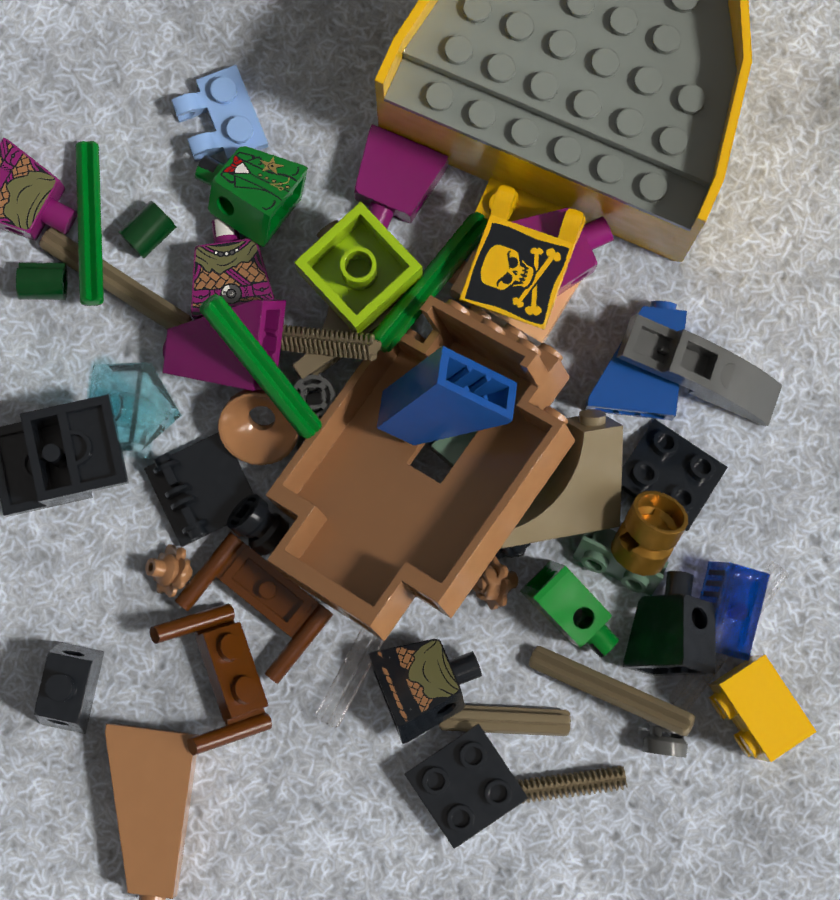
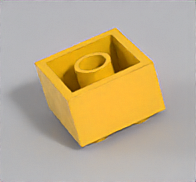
M765 654L751 656L709 684L714 693L708 697L709 701L723 720L727 718L733 721L739 730L733 736L748 758L752 756L754 759L772 762L817 732Z

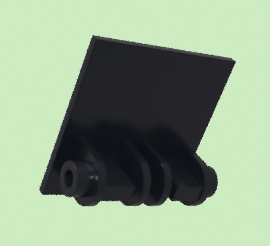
M654 419L622 467L621 492L624 490L634 498L645 491H658L671 496L684 507L688 515V525L685 528L688 531L728 467Z
M219 432L172 455L167 453L153 460L154 464L144 468L181 547L227 526L229 515L237 504L245 497L254 494L237 458L225 448L220 439Z
M479 723L404 773L454 849L529 799Z

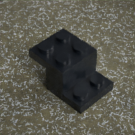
M109 394L21 413V422L0 427V501L3 515L6 517L93 498V491L129 484L112 400Z

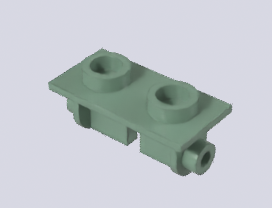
M605 529L583 534L582 540L572 558L581 561L583 566L592 572L605 573L621 581L627 589L633 592H644L652 596L664 577L663 574L669 563L668 561L661 572L655 575L642 576L634 574L623 568L615 560L611 552V542L617 533L616 531Z

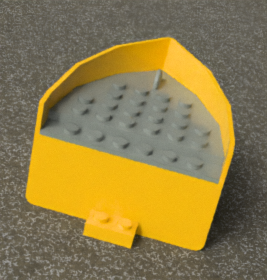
M418 0L394 36L374 80L378 126L449 156L448 165L488 181L475 211L483 214L487 219H489L498 187L506 185L514 188L518 193L516 206L509 219L511 222L572 207L584 214L586 218L585 223L603 216L611 229L612 235L670 260L682 262L706 223L725 179L752 64L749 0Z

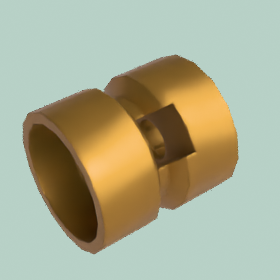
M645 491L638 494L611 542V552L615 560L623 568L634 574L652 576L661 572L688 525V515L684 507L676 499L658 491Z

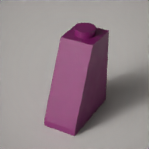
M253 300L232 307V310L275 364L279 366L286 300ZM205 317L167 329V338L163 345V373L252 391L263 390Z

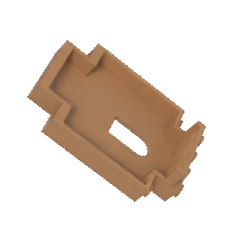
M432 295L428 297L420 308L433 328L428 337L425 339L414 330L409 329L392 351L383 353L378 350L377 359L374 361L363 359L321 417V429L314 436L303 442L265 495L280 512L295 520L267 561L283 577L383 641L386 640L415 597L449 618L453 617L575 442L574 437L566 426L568 419L550 407L570 378L561 362L563 359L562 355L545 343H541L537 347L527 340L524 333L510 324H505L504 327L497 325L489 314L475 305H471L468 309L452 299H448L444 303ZM441 346H445L517 382L513 421L506 425L478 431L440 484L410 466L425 443L419 445L409 444L378 429L377 422L383 390Z

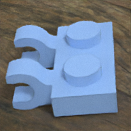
M237 65L196 79L199 92L183 94L172 99L173 108L179 123L208 112L214 126V132L201 133L188 139L189 148L195 162L200 161L205 155L210 157L224 151L228 161L236 150L243 146L256 150L268 147L267 139Z

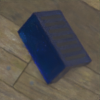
M709 561L700 599L713 603L715 607L716 653L749 661L770 574L731 562Z

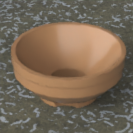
M245 389L236 393L223 407L218 422L220 439L225 448L233 456L249 464L267 465L281 461L293 450L299 436L263 390L252 391ZM257 406H265L274 413L275 421L269 425L257 424L251 418L250 411Z

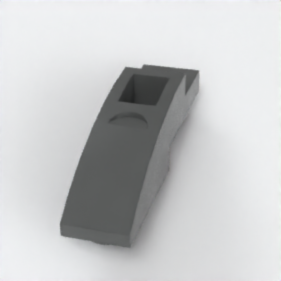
M639 314L631 316L617 354V358L688 388V393L763 426H769L782 388V384L766 372L727 349L685 329L675 331Z

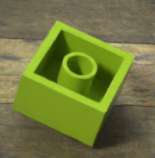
M361 201L294 262L298 274L355 334L357 332L361 334L423 276L420 263Z

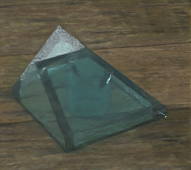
M145 362L93 365L89 398L106 394L111 396L123 456L150 459L152 441L182 416L152 364Z

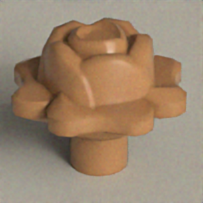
M168 544L165 553L161 552L158 555V559L150 558L145 566L146 574L153 576L154 581L157 582V592L160 594L166 593L168 597H175L178 589L186 587L193 573L190 566L191 561L186 558L185 548H176L175 545Z
M495 556L472 589L476 592L477 598L485 601L491 610H495L498 607L506 606L509 591L518 585V576L514 571H508L507 566L500 564Z

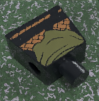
M430 639L369 653L373 673L402 744L411 741L461 712L465 705L460 685L482 677L479 663L473 651L449 660L440 639Z

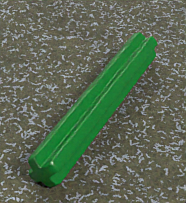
M80 141L75 145L80 303L84 306H98L104 301L99 145L94 141Z
M475 212L467 217L425 268L423 276L407 290L372 334H375V340L381 341L382 344L381 352L392 351L422 314L420 308L430 295L436 297L480 243L488 219L483 214Z
M217 294L208 297L200 305L199 309L202 315L299 436L306 439L314 436L322 427L321 420L225 299Z

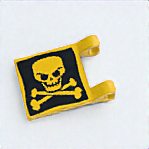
M501 185L496 192L487 225L459 299L545 330L586 218L581 211L568 209L563 218L558 238L509 221L516 206L518 193L512 187Z

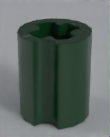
M149 201L118 233L142 258H145L176 226L153 201Z
M19 262V267L16 271L18 299L66 300L68 291L66 263Z

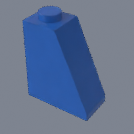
M651 301L650 307L643 306L638 313L675 331L685 329L687 311L676 310L677 304ZM620 343L585 403V410L596 409L608 414L672 421L677 412L679 384L617 358L621 346Z
M441 346L383 390L377 428L409 444L419 445L506 425L513 421L517 382L445 346Z

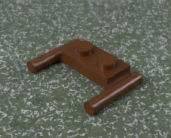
M229 532L174 601L183 609L189 611L217 577L292 638L264 673L275 683L279 684L334 614L299 586L283 577L267 560L232 532Z
M229 603L152 626L149 630L151 640L155 644L195 633V639L226 726L188 738L187 747L193 756L272 728V720L264 710L269 705L240 622H234V609Z

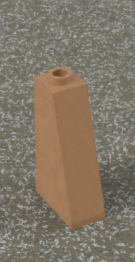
M108 723L105 728V737L127 891L131 894H139V900L173 899L178 895L197 755L193 756L189 752L187 740L199 734Z

